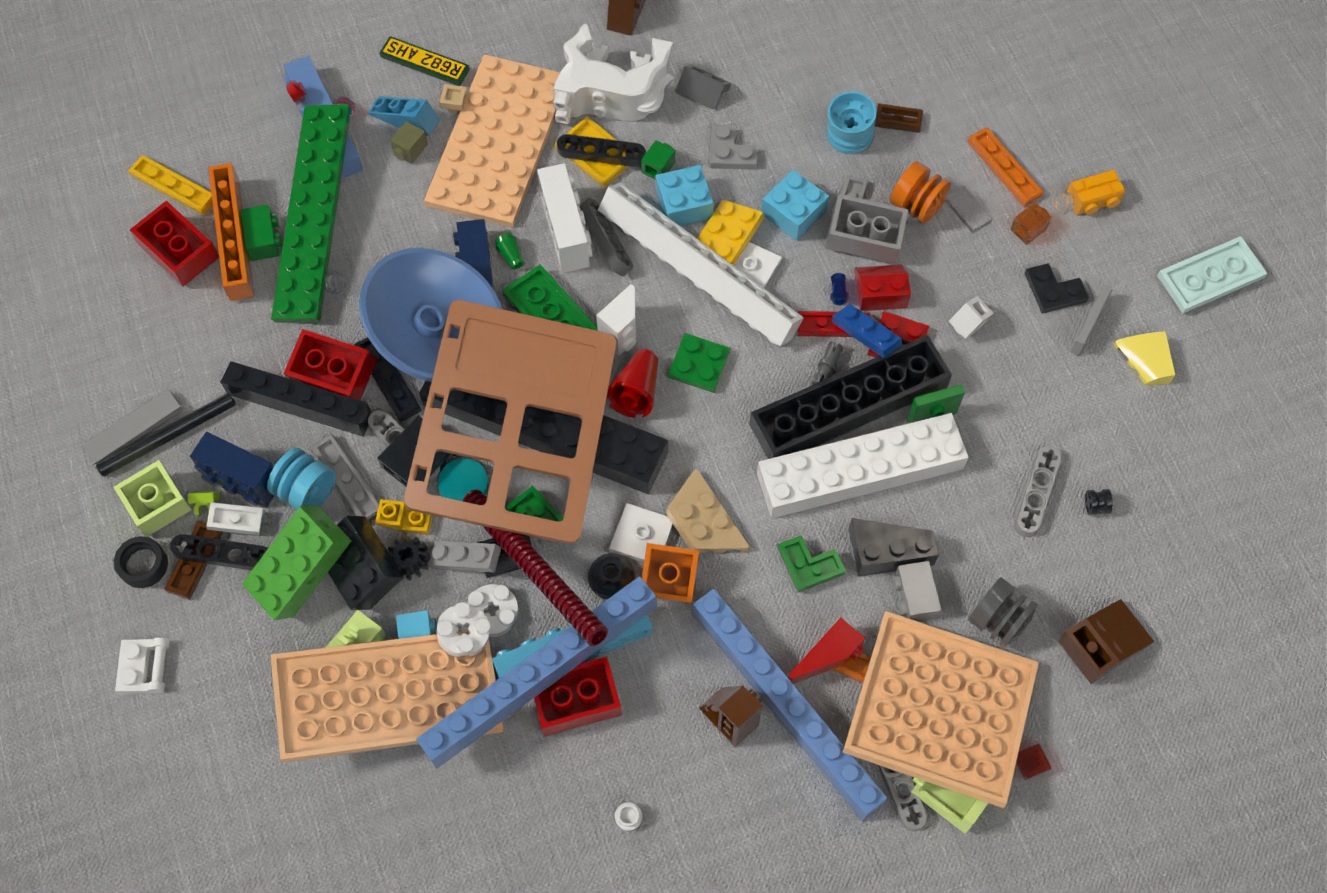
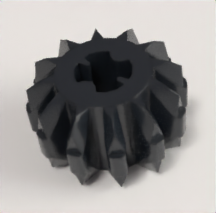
M406 535L402 543L395 539L396 547H388L387 550L402 575H405L409 581H411L412 574L414 573L416 576L421 577L420 569L428 570L426 561L430 560V554L426 552L428 549L426 544H420V540L417 537L410 542L409 537Z

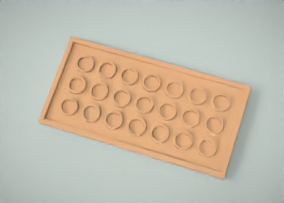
M483 55L467 94L463 111H460L424 199L425 206L476 219H485L488 222L513 228L555 119L556 109L553 104V87L561 72Z
M460 631L457 633L460 636L463 633L466 635L470 634L468 631ZM437 634L270 654L280 761L284 763L419 744L416 738L496 681L489 639L481 652L470 657L469 655L454 657L446 653L438 643ZM502 722L493 727L484 735L502 733Z

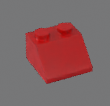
M903 265L854 268L860 311L908 308L911 289L909 275Z

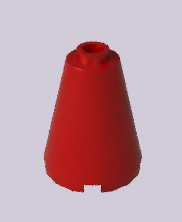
M648 349L638 350L608 386L606 400L607 398L610 400V407L616 412L631 418H635L636 414H643L642 417H646L651 413L654 406L658 357L653 351Z

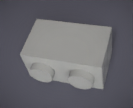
M929 561L898 566L892 580L895 591L900 593L901 600L898 601L901 616L905 615V618L917 622L938 618L941 607Z

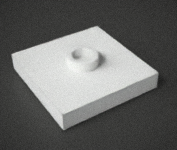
M749 242L734 266L765 289L778 268L782 257Z
M626 503L609 551L644 562L647 543L666 546L673 523L668 516Z

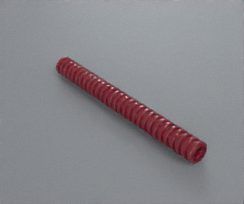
M479 489L469 491L463 499V502L484 505L487 501V497ZM483 526L545 597L549 599L554 607L558 609L563 617L567 619L579 635L586 640L589 646H597L605 640L608 635L607 627L598 620L597 616L579 599L574 591L556 574L551 566L547 564L521 534Z

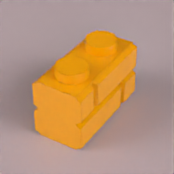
M1110 170L1070 182L1066 196L1070 204L1072 203V208L1076 215L1083 213L1091 215L1100 208L1107 206L1110 209L1119 205L1124 196L1125 189L1121 181H1119L1115 170Z

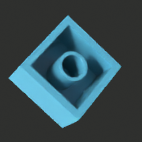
M701 165L655 175L656 193L664 215L679 226L710 219L713 214V201Z
M792 170L762 199L761 212H763L765 218L797 241L827 211L829 195L795 170Z

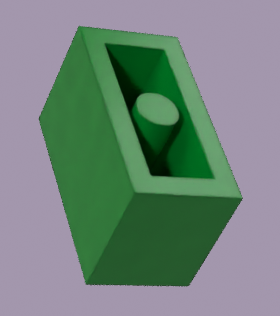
M269 204L240 209L245 247L251 261L280 256L279 246H282L280 233L276 232V227L279 226L277 213H272Z

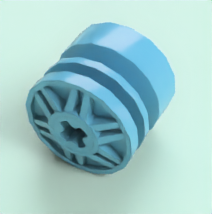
M854 91L841 93L832 99L828 107L827 139L834 149L845 154H855L864 151L871 145L874 139L876 122L874 102L867 95Z
M295 447L286 452L275 464L267 482V490L272 495L278 496L281 501L288 502L295 510L300 506L319 505L321 507L334 487L336 472L323 462L315 461L314 457L306 454L304 450Z

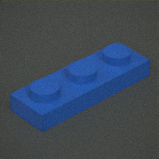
M852 304L847 305L832 316L835 325L883 358L902 346V340L899 336Z

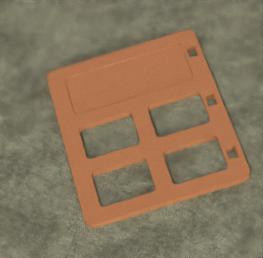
M464 300L453 301L449 308L404 495L405 507L415 512L561 543H576L580 538L616 349L615 337L609 333ZM451 327L460 329L458 339L449 338ZM451 390L504 400L507 403L501 437L498 442L442 430L441 426ZM435 395L444 398L441 409L432 408ZM531 406L581 418L582 424L574 458L571 459L519 447L518 440L526 407ZM442 451L493 463L494 469L486 504L477 505L427 493V486L436 452ZM418 467L427 470L424 482L415 481ZM514 468L562 477L570 481L564 518L561 522L510 512L505 509L509 482Z

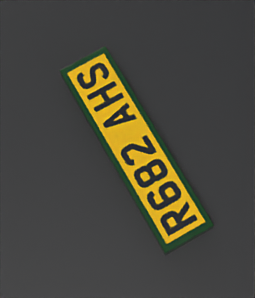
M389 36L379 52L381 58L457 86H461L470 71L468 64Z

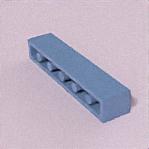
M309 55L283 65L286 72L283 75L286 85H289L290 81L295 80L297 83L301 82L306 90L305 101L295 103L302 106L299 109L302 118L305 105L333 104ZM349 135L347 136L341 179L363 170L360 157Z

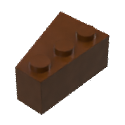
M609 0L607 30L632 36L646 0Z
M744 686L722 687L698 709L736 747L759 726L762 711L760 703L762 700L754 690L750 689L748 691Z

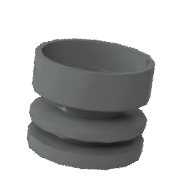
M1000 577L980 601L968 621L981 631L990 624H993L995 628L990 638L994 640L1002 631L1006 635L999 645L1006 648L1008 644L1018 639L1032 621L1038 604L1032 601L1026 609L1022 608L1021 605L1027 596L1023 594L1014 602L1010 598L1014 593L1015 587Z

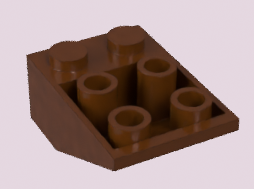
M1122 599L1065 631L1058 642L1089 683L1092 684L1151 645L1154 640Z

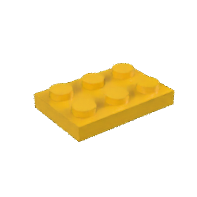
M722 199L697 239L734 266L762 223L764 214L761 211Z

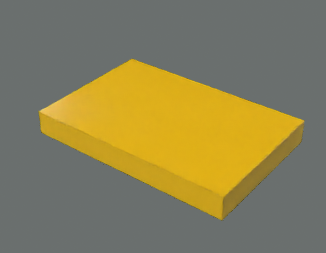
M588 116L567 133L616 140ZM566 144L564 148L568 149L571 144ZM592 145L584 148V151L587 153H592L596 150V147ZM611 148L606 153L610 156H615L619 151ZM569 159L603 188L629 167Z

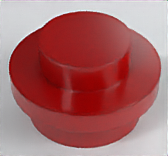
M295 80L290 81L286 88L291 99L295 103L305 101L304 96L307 93L302 83H297Z

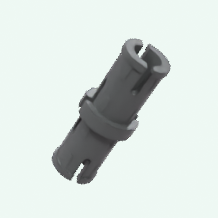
M831 341L828 343L825 355L818 363L819 369L812 381V385L830 378L832 373L836 372V363L843 351L841 344L838 343L836 350L833 351L836 342Z

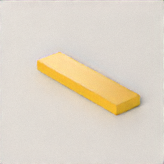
M143 154L128 170L132 177L202 216L213 205L210 191Z

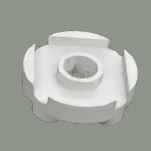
M485 585L471 592L468 596L467 604L480 609L490 622L489 637L504 635L511 629V626L518 618L519 608L514 594L504 585ZM490 605L499 607V610L495 612V616L485 613V610Z
M464 602L457 603L455 606L445 610L438 619L436 630L438 643L446 653L454 657L476 655L484 649L488 642L490 622L480 609ZM467 626L470 634L466 635L463 633L461 636L458 635V627Z

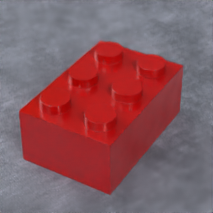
M167 200L129 230L137 244L182 287L219 258L213 243Z
M302 329L283 374L291 380L361 401L378 359L369 350Z
M607 656L579 664L534 697L544 737L622 715L619 697Z

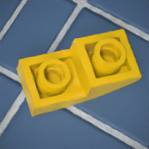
M380 499L375 524L398 531L429 535L433 515L411 511L405 507L403 501Z

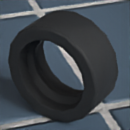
M143 536L130 538L122 543L116 551L113 560L116 573L126 584L134 588L153 586L162 579L168 567L167 554L155 540ZM143 549L153 551L156 560L148 572L139 576H133L127 571L126 565L132 554Z

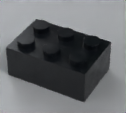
M346 515L337 526L348 536L351 543L328 571V574L350 610H371L404 576L366 516Z

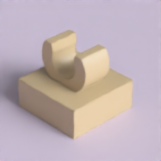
M444 84L439 101L440 108L448 109L451 113L463 111L467 88Z

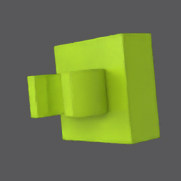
M220 490L187 493L188 504L196 503L194 506L195 515H201V507L203 505L208 507L209 514L210 503L220 501Z

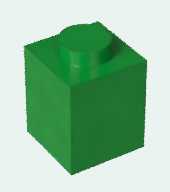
M655 140L641 159L642 173L655 179V175L669 172L675 164V149L667 143Z

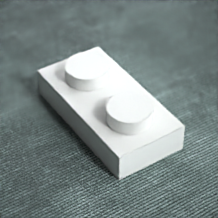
M211 502L207 530L260 535L263 508Z

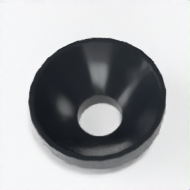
M608 553L598 557L593 561L588 572V582L591 590L597 596L606 600L635 580V572L631 563L622 555ZM607 566L618 568L619 573L615 578L604 576L603 571Z

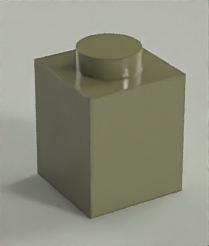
M407 121L390 140L393 154L399 160H406L411 164L428 145L425 131Z

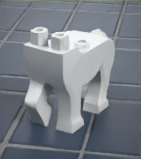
M584 24L579 32L564 44V57L568 64L562 69L553 87V104L556 109L555 121L559 123L569 124L571 117L577 118L582 114H592L600 118L606 117L623 121L644 119L649 113H654L660 108L664 97V89L674 79V76L667 73L669 63L674 54L673 42L652 38V55L645 54L644 58L636 56L637 52L630 51L631 67L633 69L627 72L618 66L606 62L608 46L602 45L601 49L593 47L594 43H592L587 24Z

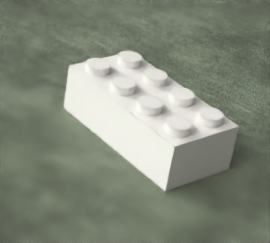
M565 163L537 169L540 194L562 273L590 267L589 257H593L590 246L591 238L589 231L585 229V217L583 211H580L579 208L580 200L578 192L574 190L575 184L572 172H567Z

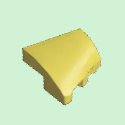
M1166 331L1140 334L1115 341V348L1122 350L1128 358L1127 363L1138 372L1139 378L1145 385L1171 383L1175 376Z

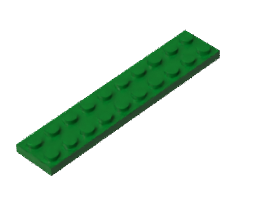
M349 104L305 105L271 316L275 323L320 322L351 116Z

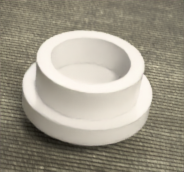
M627 802L621 804L616 809L615 822L622 830L632 831L641 824L642 812L636 804Z

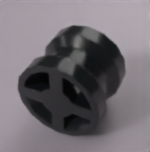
M1102 489L1100 492H1095L1094 490L1086 491L1085 507L1088 515H1095L1097 512L1111 514L1113 499L1109 489Z

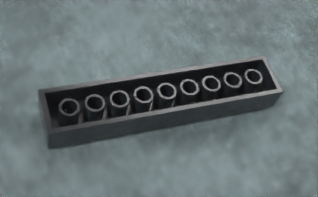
M426 380L419 391L422 404L425 407L432 383ZM451 390L444 414L501 436L507 403L504 400ZM435 395L432 408L441 409L444 398ZM528 406L524 411L518 443L539 452L572 459L576 455L582 420L576 416ZM603 415L592 473L649 495L668 454V440Z

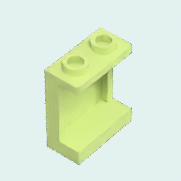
M915 777L912 780L916 785L911 793L917 795L920 800L965 834L988 804L987 802Z

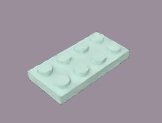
M1240 236L1160 270L1157 276L1183 314L1262 280L1266 277L1267 272Z

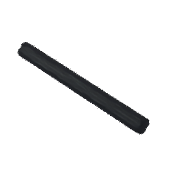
M227 393L97 463L96 468L100 475L106 476L234 407L236 403L232 395Z

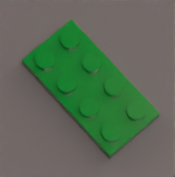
M541 264L502 290L503 296L518 313L598 331L593 322Z

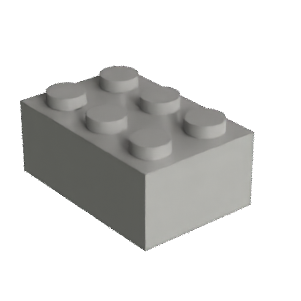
M838 194L826 248L895 264L901 250L908 209Z

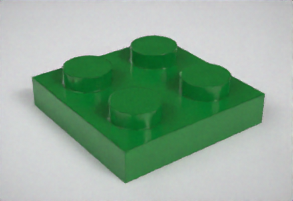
M684 333L668 372V378L714 393L730 354V347Z

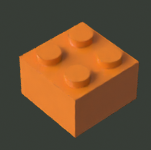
M647 543L642 579L656 595V598L692 603L699 550Z

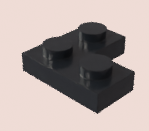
M1049 263L1027 268L1025 271V276L1042 314L1086 303L1089 298L1080 278L1057 283Z

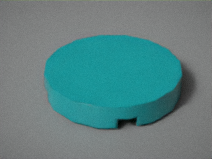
M460 458L449 462L443 467L438 477V488L441 497L463 501L465 495L473 489L481 490L484 495L488 491L489 484L486 471L479 462L472 459Z

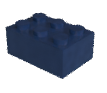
M207 431L189 456L195 464L194 468L202 474L201 478L209 484L215 485V483L222 485V488L232 495L238 493L244 496V499L254 506L261 504L268 507L274 497L267 490V482L274 468L272 463Z

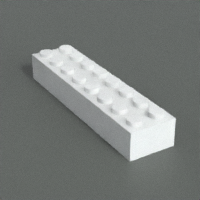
M949 413L759 461L757 476L772 519L963 470L969 457L953 415Z

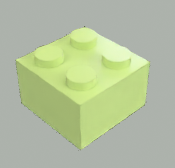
M160 460L114 486L115 491L136 526L146 537L192 510Z

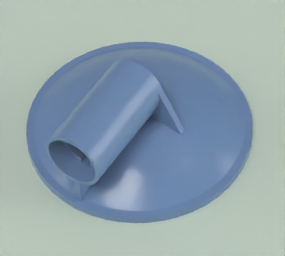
M427 248L400 250L384 257L367 275L359 298V311L364 330L377 351L401 371L432 382L451 303L455 300H464L502 309L491 285L472 266L453 255ZM451 327L449 338L458 339L460 329Z

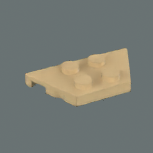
M697 469L694 470L667 507L666 514L689 549L699 550V553L708 551L725 553V550H739L740 553L747 552L750 546Z

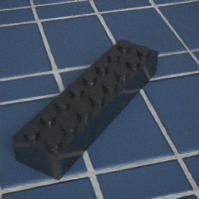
M926 335L897 348L885 358L878 356L752 411L750 427L768 459L811 449L913 403L915 397L948 388L952 374L931 339Z

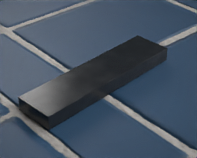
M366 337L355 343L354 346L369 350L378 359L371 375L399 422L401 423L421 412V407L398 369L377 351L369 338Z

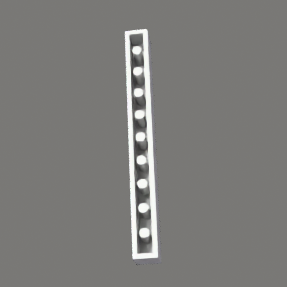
M618 183L607 188L598 211L604 214L608 221L616 223L622 228L624 233L636 238L643 247L652 250L660 260L668 262L679 274L692 280L696 287L704 289L712 295L715 301L728 307L732 314L741 317L749 323L752 329L764 334L771 343L782 346L792 340L804 317L624 184Z

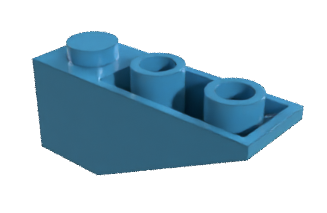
M379 96L368 112L370 116L397 128H401L407 121L424 130L426 136H430L441 120L429 102L423 99Z

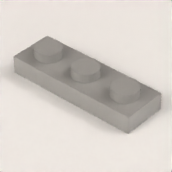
M435 541L428 565L435 569L495 572L501 547L496 544Z

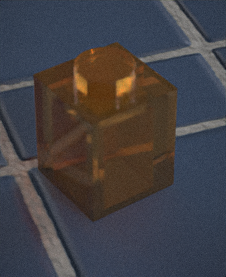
M1034 202L1014 218L1010 230L1028 245L1047 230L1052 217L1045 208L1040 207Z

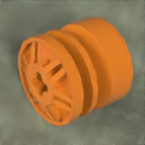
M915 161L898 180L890 196V203L904 209L912 206L910 216L912 218L918 216V221L926 224L944 204L951 188V182L947 179L941 181L942 177L939 174H935L929 179L930 168L919 161Z

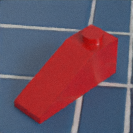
M840 617L789 673L787 678L792 684L843 666L851 658L855 661L865 650L862 647L865 637Z

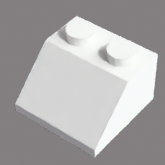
M630 284L596 315L598 331L609 333L615 337V353L619 356L624 351L631 350L636 343L635 287Z

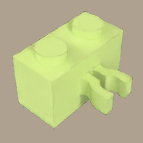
M357 610L325 648L385 641L386 634L379 625Z

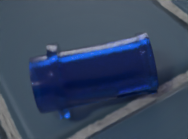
M835 273L830 277L832 283L830 299L835 305H844L849 299V293L846 291V275Z

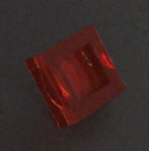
M1040 743L1018 752L1016 763L1025 781L1052 769Z

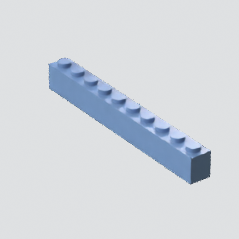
M639 576L592 610L598 620L608 629V635L602 643L597 646H589L586 640L570 626L416 738L417 742L436 769H438L657 608L656 595Z
M712 589L693 604V615L863 822L885 803L887 797L854 757L843 753L844 745L719 594Z

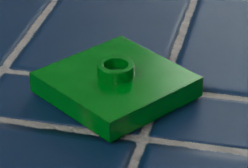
M957 385L915 397L907 419L908 422L913 423L952 413V415L957 414L965 394L963 386Z

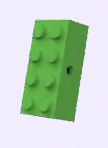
M319 505L300 506L242 585L273 620L293 618L351 543V540Z

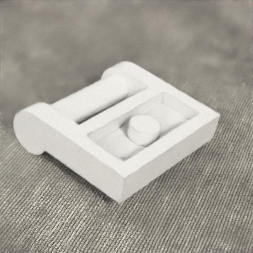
M167 638L121 640L115 692L118 694L163 693L165 689V683H163L166 649H169L170 640ZM150 650H155L152 680L146 683Z

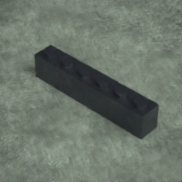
M230 361L220 381L226 393H230L233 397L364 437L369 426L368 418L372 412L369 404L243 364Z

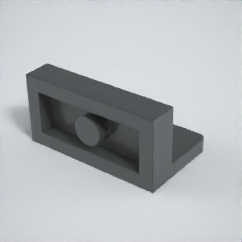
M689 65L683 69L676 92L711 109H716L722 93L729 91L731 82L694 65Z

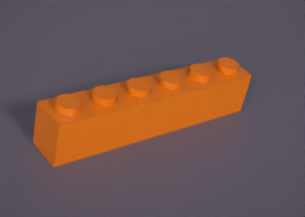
M232 163L210 166L208 170L223 288L230 301L254 297L250 260L245 247L240 211L243 207L239 178Z

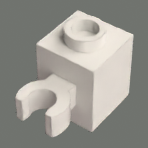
M976 296L966 302L949 322L953 325L955 331L966 339L977 332L994 313Z

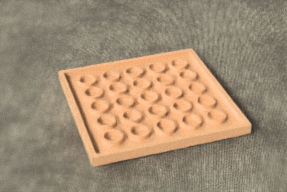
M885 611L843 753L1004 808L1009 796L1039 662Z

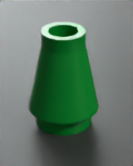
M509 232L495 240L497 244L496 249L513 270L525 264L516 236Z

